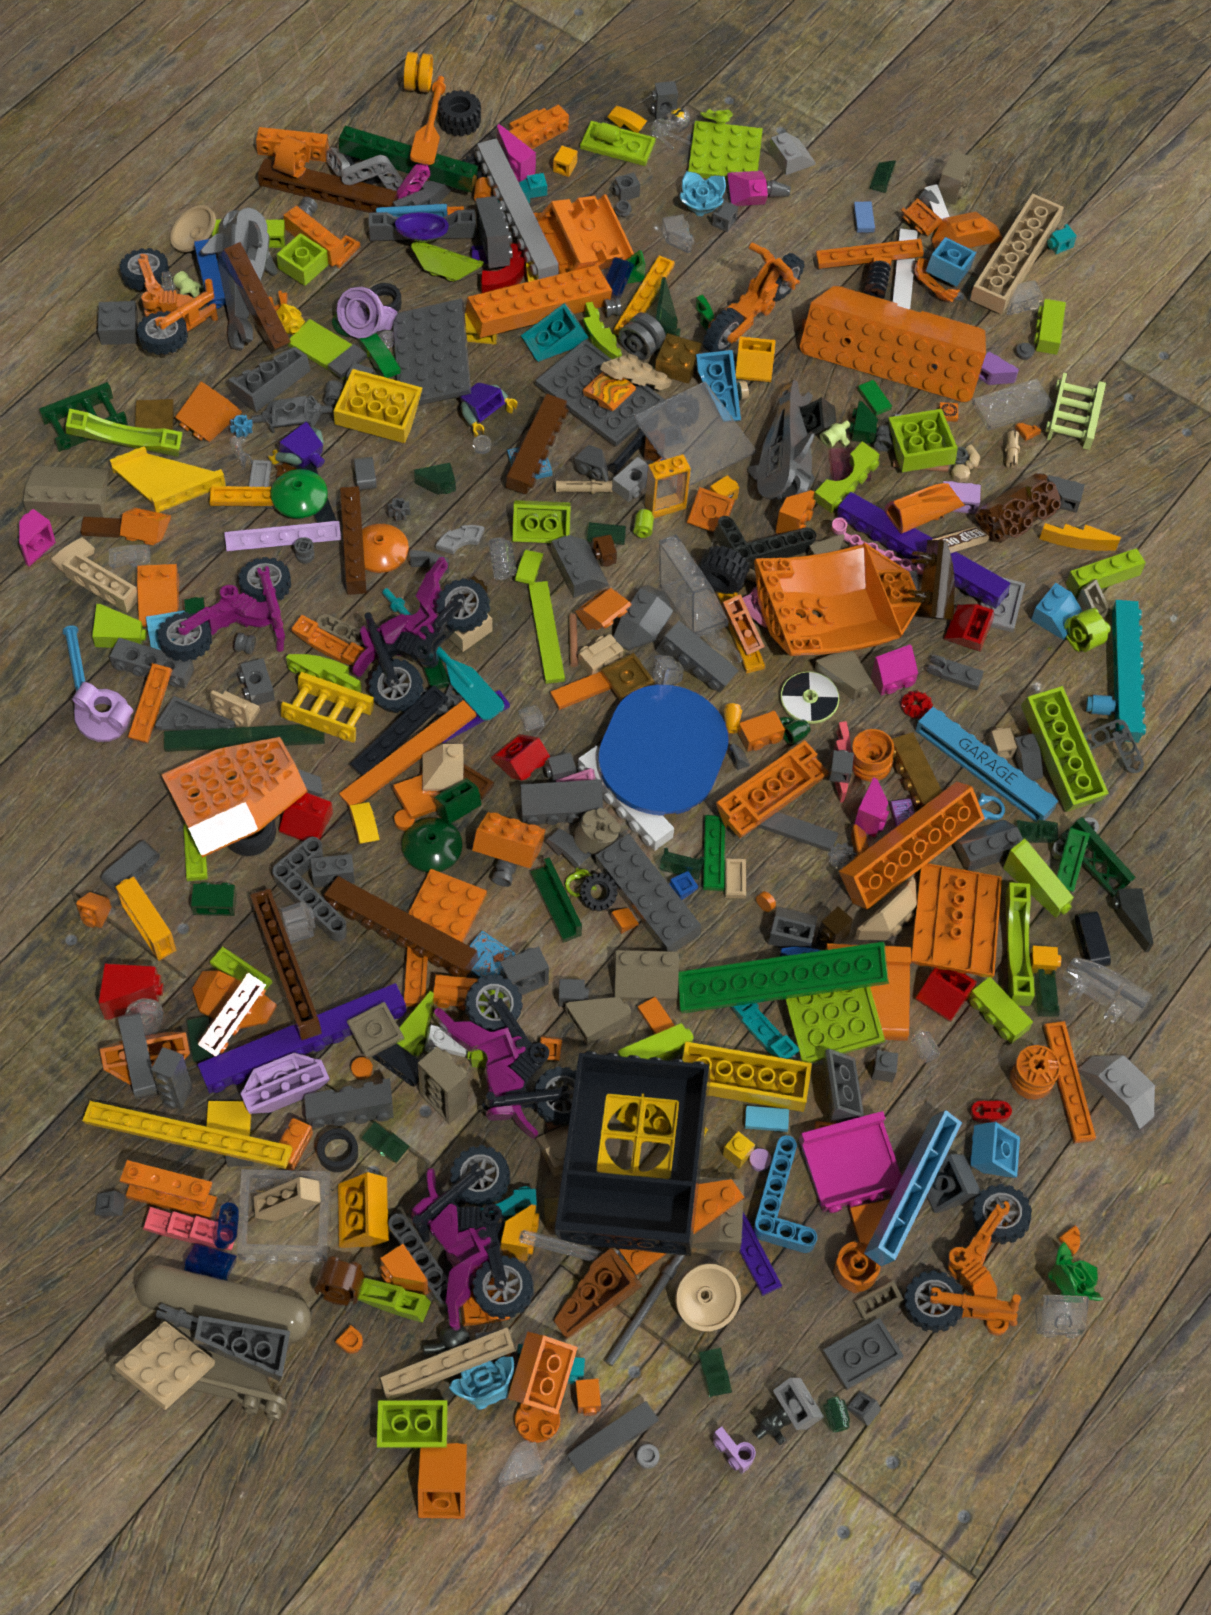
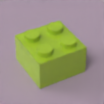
M301 233L277 253L278 269L304 286L329 265L327 250Z

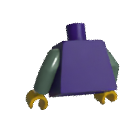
M477 383L471 387V394L460 397L462 401V414L468 424L473 426L475 438L479 436L477 430H480L484 435V426L477 424V421H483L505 403V409L508 413H513V407L517 408V401L515 399H508V395L498 385Z
M305 422L280 441V452L276 449L273 450V456H268L269 460L274 465L279 462H286L304 468L309 463H312L317 468L321 467L325 462L320 456L324 444L322 432Z

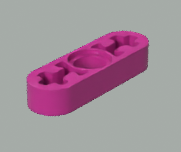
M418 163L413 167L397 190L398 199L409 196L421 189L430 176L427 164Z

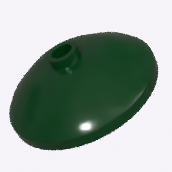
M430 817L416 821L406 830L402 838L404 858L413 868L421 872L429 873L430 869L438 872L445 871L458 861L462 853L463 843L460 832L452 823L449 825L441 818Z

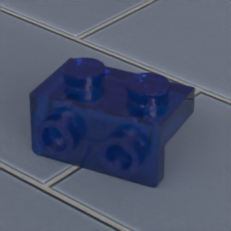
M195 1243L185 1260L184 1271L228 1281V1276L236 1264L237 1256Z

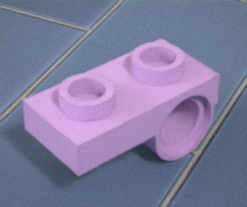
M722 1427L714 1432L713 1443L721 1453L724 1451L729 1458L728 1463L735 1471L739 1470L743 1474L753 1463L756 1454L755 1448L747 1442L736 1445ZM746 1451L749 1453L750 1459L742 1460L738 1453Z

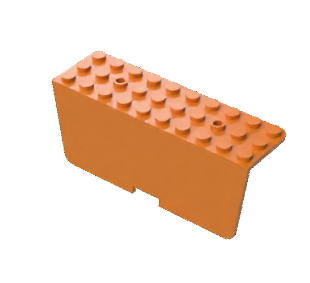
M840 286L831 287L811 302L800 343V349L805 355L961 402H968L972 399L986 355L985 330L925 311L920 313L897 306L898 303ZM845 338H849L851 342L847 343ZM936 364L938 368L934 369L931 365Z

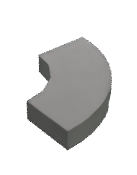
M465 525L459 529L450 530L439 539L436 549L454 555L457 549L462 546L478 545L485 529L483 526Z

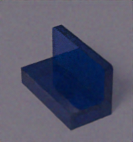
M614 257L606 280L612 289V295L621 298L634 264L618 257Z

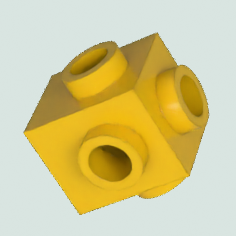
M283 303L276 311L286 333L294 335L305 323L301 312L294 306Z

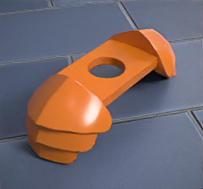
M919 258L913 268L917 279L921 280L936 293L940 300L953 302L954 298L958 296L960 289L945 290L931 277L932 274L926 272L928 260Z

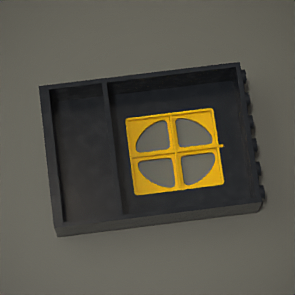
M593 1051L579 1053L555 1224L558 1243L691 1256L710 1088V1068L708 1064L701 1061L686 1063L680 1059L665 1061L658 1057L643 1059L636 1055L621 1057L615 1053L600 1055ZM629 1103L638 1104L635 1131H615L607 1128L610 1119L621 1107ZM648 1105H655L665 1113L672 1128L670 1135L647 1134L643 1131L645 1112ZM607 1139L633 1141L630 1169H621L611 1160L605 1146ZM642 1143L668 1144L670 1150L658 1166L645 1172L639 1170Z

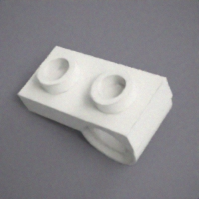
M434 1025L428 1027L425 1051L430 1053L438 1046L442 1051L446 1050L450 1054L461 1057L468 1055V1051L449 1037L443 1028Z

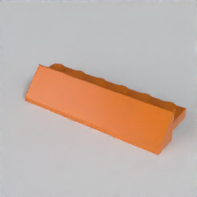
M804 740L719 800L716 805L725 828L729 826L739 838H742L827 777L829 771L817 760L818 754Z

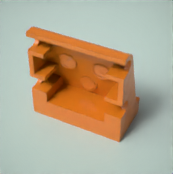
M606 194L598 200L596 196L577 198L573 203H571L570 199L551 201L536 218L558 262L559 274L598 265L599 269L602 270L622 264L634 254Z
M827 944L826 950L857 945ZM885 946L889 984L872 986L871 991L885 1040L907 1041L909 1037L911 947Z

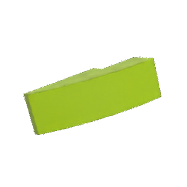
M368 1278L364 1279L358 1298L359 1301L378 1309L422 1323L431 1304L425 1295L406 1291L401 1286Z

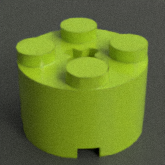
M1096 608L1087 609L1069 617L1064 625V628L1068 630L1066 638L1074 650L1078 652L1083 651V653L1104 644L1110 632L1109 624L1104 621Z

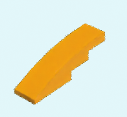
M1045 523L1039 539L1075 549L1116 551L1121 537L1086 524L1082 530L1065 524L1064 528L1061 529Z

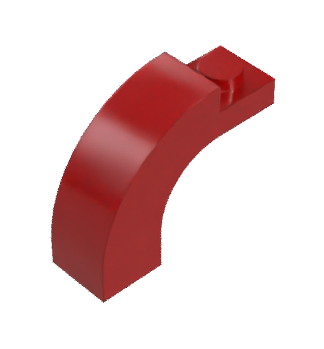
M511 244L513 258L510 259L509 266L497 271H482V293L520 284L525 272V258L521 257V251H518V244Z

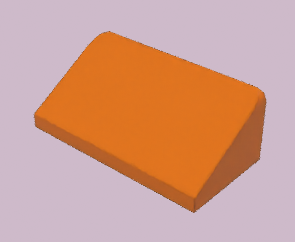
M857 824L854 825L851 839L854 855L857 858L869 846L865 831Z

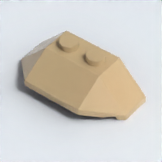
M913 877L858 927L855 938L858 940H888L892 935L895 937L902 930L901 926L905 922L909 924L914 919L917 899L915 879Z

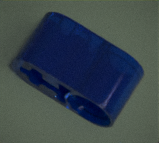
M227 1202L223 1204L215 1215L213 1243L219 1249L230 1247L237 1237L239 1208L234 1203ZM225 1211L228 1212V1216H231L228 1219L227 1224H224L227 1219V1215L223 1214ZM220 1233H227L230 1240L224 1241L220 1237Z

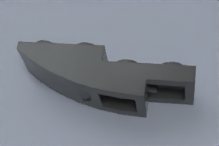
M430 180L424 183L421 191L394 201L393 207L439 204L453 187Z

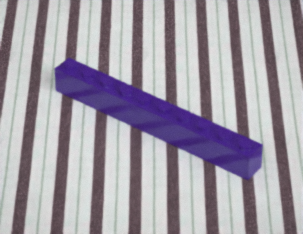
M852 492L838 506L837 518L845 519L847 524L853 526L859 532L867 534L873 540L879 541L907 559H919L920 557L911 555L912 552L926 553L927 540L933 539L916 528L899 533L884 510ZM958 552L951 553L955 587L961 588L969 595L980 599L986 605L996 609L1007 596L1011 583Z
M394 983L317 1015L322 1031L320 1035L301 1040L296 1024L199 1063L198 1068L208 1093H218L229 1085L240 1084L250 1077L254 1069L292 1053L305 1056L309 1052L320 1051L331 1043L342 1042L346 1037L353 1035L347 1024L348 1020L383 1002L386 1003L394 1019L402 1017L404 1013H407L406 1003L397 984Z

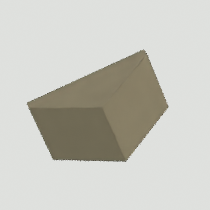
M1093 579L1081 590L1077 602L1083 611L1096 608L1103 618L1111 610L1097 579Z

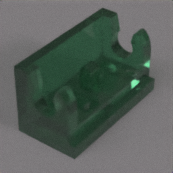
M664 848V854L660 863L661 871L677 875L689 871L693 879L699 880L704 857L700 856V859H695L668 852L669 848Z
M1038 969L1034 978L1038 1017H1059L1060 1006L1058 1004L1056 971L1052 970L1050 974H1045L1044 969Z

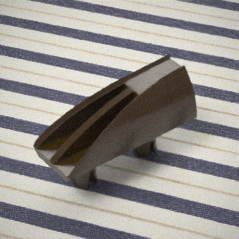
M927 540L926 553L913 551L911 554L920 557L919 559H911V562L924 564L921 591L909 589L907 593L915 595V597L907 598V601L921 603L918 609V617L953 620L955 579L951 553L946 541Z

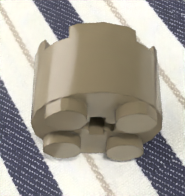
M598 808L597 810L587 811L575 829L574 842L583 853L587 854V852L597 855L614 844L620 832V825L606 809Z

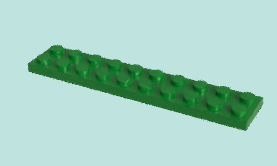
M884 942L680 971L678 972L680 1011L683 1014L889 984L885 944Z

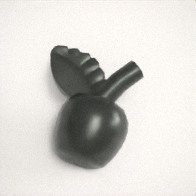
M460 1324V1328L457 1331L452 1330L451 1326L448 1325L439 1334L440 1343L423 1345V1353H437L438 1355L469 1343L470 1334L462 1324Z

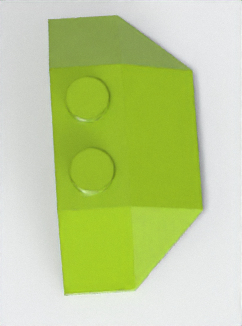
M425 242L412 243V249L424 270L430 271V274L435 276H445L450 281L461 279L483 266L484 263L483 261Z

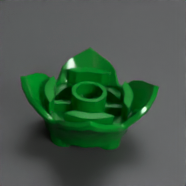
M1063 1242L1057 1251L1055 1263L1051 1267V1271L1048 1272V1277L1053 1283L1057 1284L1061 1290V1296L1067 1302L1071 1300L1074 1302L1085 1300L1102 1301L1103 1297L1101 1294L1094 1291L1098 1281V1267L1081 1260L1072 1262L1071 1260L1074 1257L1071 1256L1070 1249Z

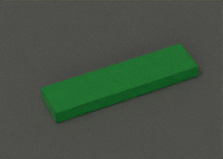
M705 815L703 890L724 891L725 826L721 816Z

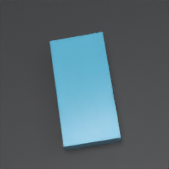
M746 1106L745 1129L788 1132L789 1109Z

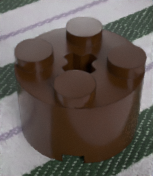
M333 1256L328 1257L327 1261L323 1262L314 1288L317 1295H319V1292L324 1295L323 1299L333 1304L348 1306V1303L352 1301L353 1305L356 1304L365 1279V1274L361 1270L362 1265L357 1262H343Z

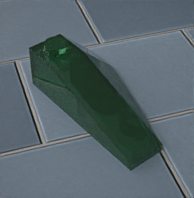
M662 277L656 320L664 329L666 336L668 333L680 337L681 328H677L678 319L666 277Z

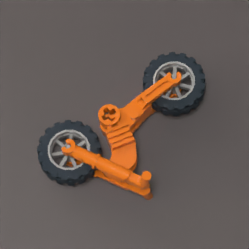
M752 242L749 249L760 254L765 265L760 270L758 276L750 281L748 290L745 295L743 294L740 297L739 303L730 304L716 319L710 322L709 328L706 331L707 334L704 336L703 347L709 352L728 350L731 344L736 342L739 336H742L753 325V318L761 312L767 316L772 312L775 307V301L772 299L780 301L781 298L784 299L791 292V289L795 290L796 284L800 283V275L803 273L805 266L804 261L793 253L784 255L783 259H775L769 250Z
M140 248L137 251H131L130 254L127 253L124 256L125 258L121 259L120 271L125 285H129L132 289L146 290L141 296L143 307L145 308V317L142 319V322H139L137 332L139 343L144 350L147 349V352H154L156 355H160V353H163V355L169 352L174 353L178 348L181 349L183 344H186L188 331L204 322L209 316H211L212 321L218 320L216 304H211L199 311V308L214 299L215 295L211 279L205 280L206 291L192 298L188 295L177 294L176 290L174 292L169 290L168 292L162 289L161 285L168 279L170 272L167 258L159 250L154 251L152 248Z
M998 1184L995 1187L991 1185L987 1190L983 1189L979 1193V1197L975 1198L972 1220L975 1223V1229L978 1234L974 1236L966 1249L955 1247L950 1251L948 1273L951 1277L947 1276V1273L923 1272L919 1277L915 1276L912 1279V1283L908 1284L906 1288L905 1310L907 1311L908 1318L913 1320V1324L916 1327L920 1326L926 1332L928 1330H931L932 1333H938L940 1330L944 1332L949 1330V1327H954L957 1321L964 1317L988 1321L1009 1322L1011 1326L1018 1324V1314L1016 1312L1019 1310L1020 1295H1013L1011 1302L997 1299V1286L990 1271L983 1266V1263L993 1243H1014L1018 1238L1021 1239L1025 1232L1029 1230L1032 1208L1029 1205L1028 1198L1023 1196L1022 1191L1019 1189L1015 1190L1010 1185L1008 1187L1004 1186V1184ZM996 1203L995 1208L990 1207V1205ZM1011 1205H1012L1017 1211H1009ZM986 1211L991 1212L988 1218L986 1216ZM1018 1216V1219L1014 1223L1009 1217ZM961 1285H963V1287L967 1289V1291L971 1293L972 1296L966 1295V1293H962ZM929 1290L930 1295H924L922 1292ZM918 1298L927 1301V1303L919 1306ZM929 1307V1314L923 1310Z

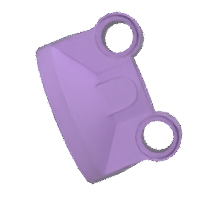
M362 286L353 287L345 291L338 300V321L350 336L366 338L372 336L377 331L391 330L397 311L391 307L383 306L378 296L372 290ZM366 305L369 308L370 316L366 312Z
M83 682L72 698L75 703L74 714L77 728L85 737L97 742H110L119 738L129 726L133 709L117 692L108 689H97L92 684ZM106 704L111 706V709L101 713L94 706Z

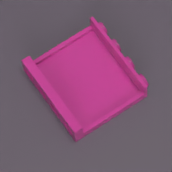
M883 1111L804 1132L800 1135L799 1141L822 1212L836 1213L841 1211L843 1206L850 1205L851 1208L862 1205V1201L868 1199L871 1202L883 1199V1195L890 1194L893 1196L902 1176L883 1123L886 1119Z

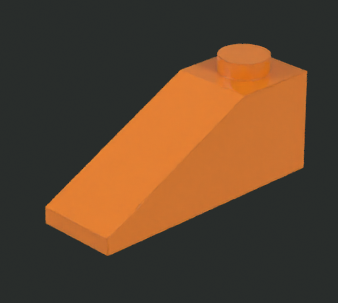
M741 594L721 603L728 622L745 653L749 655L764 648L765 646Z

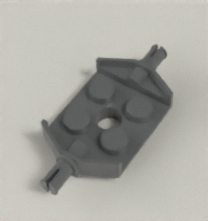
M312 395L273 400L269 403L266 410L263 411L262 415H252L253 424L266 422L273 433H275L274 427L309 422L310 426L314 427L323 413L333 412L332 404L321 406Z

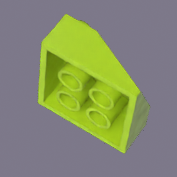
M942 409L888 418L896 458L902 472L955 464L958 447Z

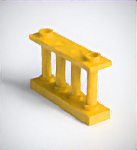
M301 672L298 676V690L300 692L292 705L286 702L281 704L282 718L355 743L356 727L354 726L362 713L371 715L374 708V697ZM307 694L318 697L310 711L300 708ZM325 700L336 703L329 717L318 714ZM344 706L354 710L346 724L336 721Z

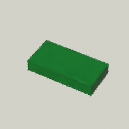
M874 380L858 386L857 390L875 416L892 409L891 403Z

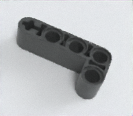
M136 1012L119 1016L118 1020L135 1099L141 1100L158 1096V1089L151 1071L152 1065L141 1014Z

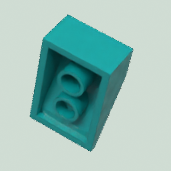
M565 303L521 335L538 362L574 349L585 339L589 338L574 313Z

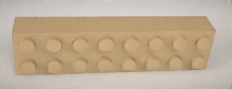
M1032 193L973 286L970 300L1002 314L1044 248L1047 240L1059 224L1064 207Z

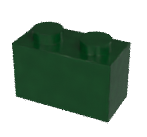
M468 778L434 797L438 815L449 825L482 805L479 788Z
M207 882L193 884L191 901L193 915L235 916L237 897L235 885L229 883L210 884Z

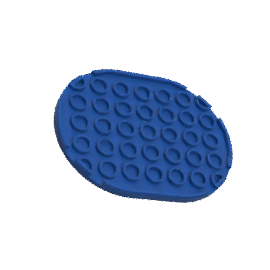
M651 685L640 688L630 693L620 702L609 723L598 753V766L601 778L606 787L610 788L618 800L637 811L660 816L687 812L692 807L702 803L713 788L728 748L727 727L719 711L707 699L696 692L674 685Z

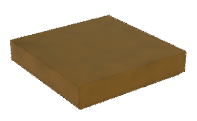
M173 399L136 400L135 427L173 430Z
M635 653L601 669L602 676L620 701L630 693L655 683Z

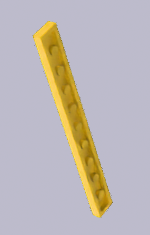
M94 1101L89 1102L82 1120L85 1124L283 1169H286L293 1150L290 1145Z

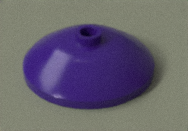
M424 212L402 215L395 222V228L402 236L416 242L436 240L445 235L449 227L447 220L443 217Z

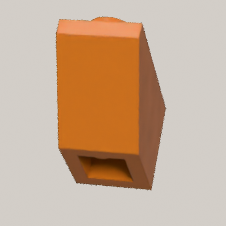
M91 892L80 898L76 903L82 922L92 928L95 926L102 928L112 908L109 898Z

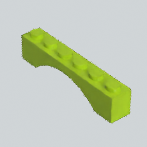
M69 409L66 422V434L133 448L145 446L147 451L179 456L182 441V432L122 425L99 418L88 412Z
M1009 883L1005 893L1009 997L1018 1006H1030L1035 996L1034 976L1029 953L1030 884Z

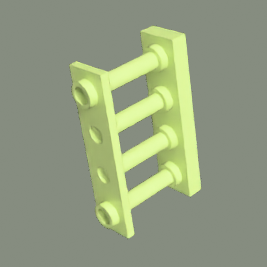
M1063 373L1062 379L1057 380L1055 390H1058L1052 420L1048 421L1045 432H1049L1047 440L1051 441L1053 432L1081 438L1084 441L1083 449L1090 450L1095 436L1106 383L1099 381L1097 388L1089 389L1065 383L1067 373ZM1063 390L1091 396V399L1094 400L1087 403L1062 397ZM1063 404L1088 410L1087 412L1090 413V416L1084 417L1059 411V406ZM1060 418L1085 424L1084 426L1087 427V430L1080 431L1055 425L1056 419Z

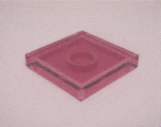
M856 448L830 449L833 481L844 480L851 475L853 469L849 463L850 454ZM870 473L868 474V477H867V479L865 480V482L871 480V474H870Z

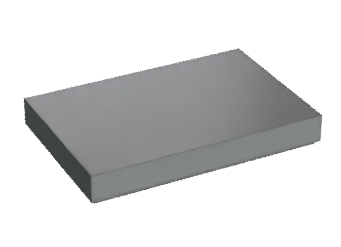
M1003 578L1011 584L1007 596L996 609L986 605L983 601H981L980 605L994 610V619L991 627L1013 633L1025 583Z

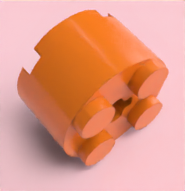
M285 136L282 142L276 144L274 148L276 157L273 168L293 177H301L306 170L304 167L305 163H309L310 146L305 142Z
M855 1241L846 1244L840 1250L835 1261L833 1271L836 1280L842 1287L852 1293H859L869 1289L875 1283L881 1269L880 1265L864 1254L868 1243Z

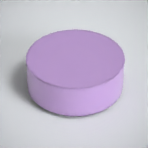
M756 1149L750 1155L749 1164L755 1171H765L771 1164V1155L765 1149Z

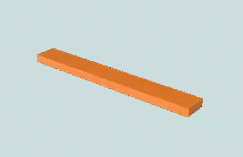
M463 700L340 792V797L348 806L361 804L421 759L424 753L437 747L474 719L476 713Z

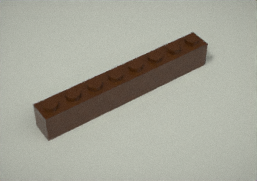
M264 158L257 173L259 186L310 197L315 200L368 213H375L376 208L393 207V202L398 200L397 191L363 182L347 185L342 182V178L339 176L306 168L301 177H293L274 169L275 160Z
M339 876L324 894L325 900L336 911L343 913L347 919L351 921L356 920L364 928L378 932L384 939L395 941L403 949L410 947L419 958L426 956L434 966L445 968L453 976L466 978L478 962V951Z
M270 889L251 894L250 897L256 917L301 1040L320 1035L322 1031L318 1016Z

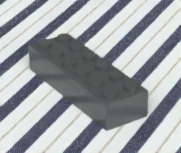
M627 834L596 855L597 867L604 875L610 876L609 878L615 881L618 894L664 952H676L701 935V924L630 834Z

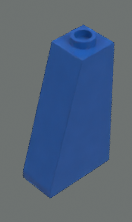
M209 239L194 241L196 259L204 292L206 291V279H211L215 296L207 304L208 306L216 304L217 309L226 305L216 254L203 255L200 252Z

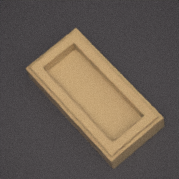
M725 859V898L746 899V859Z

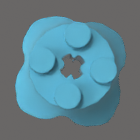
M686 171L682 179L683 193L679 195L680 200L686 204L688 209L695 212L697 216H703L712 212L723 203L722 196L726 188L724 176H711L707 180H703L699 174Z
M501 1357L495 1363L488 1361L461 1372L462 1378L453 1380L449 1389L457 1396L475 1405V1408L479 1410L501 1399H505L509 1395V1382L514 1372L513 1357Z

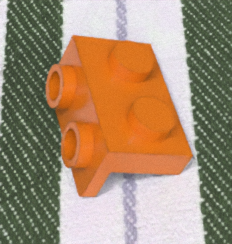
M918 198L907 210L904 207L901 209L903 213L902 218L908 224L912 222L915 225V230L920 234L924 233L929 236L943 222L937 214Z

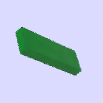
M1069 828L1056 876L1068 891L1074 892L1090 833Z

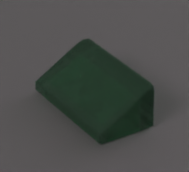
M895 160L878 163L869 189L883 193L887 192L895 170Z

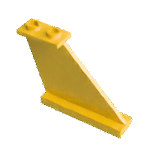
M145 446L110 459L112 472L118 473L153 504L155 512L164 511L209 493L211 486H226L221 469L214 472L148 454Z

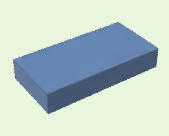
M854 202L857 233L874 232L875 224L872 202Z

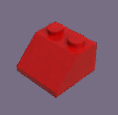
M519 734L495 753L491 759L512 779L522 781L529 778L536 768L542 767L546 763L545 761L550 758V755L539 737Z
M306 792L284 810L279 833L303 842L310 837L320 839L333 815L332 802Z

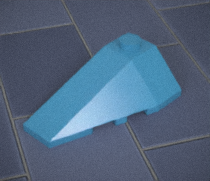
M733 351L696 354L698 373L722 422L741 421Z

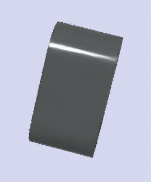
M373 456L354 458L359 490L376 489Z

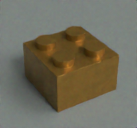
M667 333L656 359L655 370L666 374L667 378L689 384L697 366L696 354H701L702 343Z

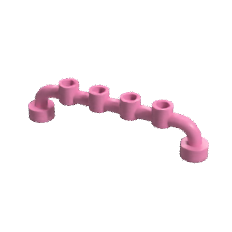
M836 518L833 520L832 531L837 535L844 534V540L849 542V547L864 543L859 535L846 533L847 522L845 519ZM865 542L886 557L891 558L892 561L907 571L923 575L924 564L917 563V566H915L910 559L898 558L893 551H884L879 549L876 543Z

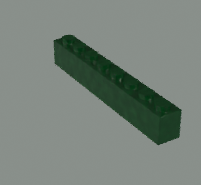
M346 125L339 136V153L362 160L383 155L389 159L396 170L408 174L418 164V162L410 159L411 145ZM437 153L434 164L428 165L430 170L428 180L472 192L477 181L478 166Z

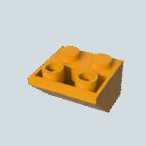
M739 336L736 379L771 382L776 340Z
M530 1205L505 1222L501 1241L502 1256L527 1261L528 1254L533 1255L535 1234H537L539 1226V1213H536V1205Z

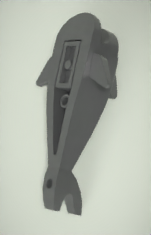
M244 208L240 211L233 210L227 213L221 219L218 234L210 238L200 250L203 255L218 253L219 271L230 319L228 338L231 348L242 350L245 342L250 343L253 341V329L248 320L250 311L221 253L225 248L241 242L260 281L264 270L273 276L277 274V269L268 251L269 234L267 233L266 220L261 213L253 208Z
M795 379L785 384L780 393V407L765 440L759 465L748 468V472L757 481L759 493L766 499L777 498L782 503H784L786 497L806 492L815 480L812 474V453L810 447L815 434L812 432L807 434L800 412L801 408L811 402L813 395L807 392L801 396L798 382Z

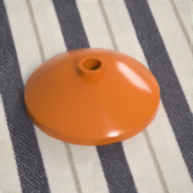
M372 524L362 529L365 570L385 573L403 564L408 556L409 546L408 540L401 530L388 524Z

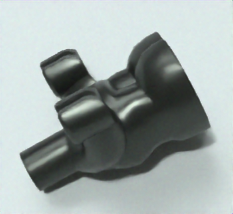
M777 1404L772 1412L761 1419L760 1428L754 1434L759 1440L766 1434L775 1437L776 1442L781 1445L786 1439L780 1429L790 1425L792 1422L784 1410Z

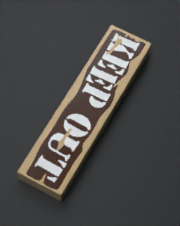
M975 526L932 540L946 541L950 553L985 543L988 541L989 536Z

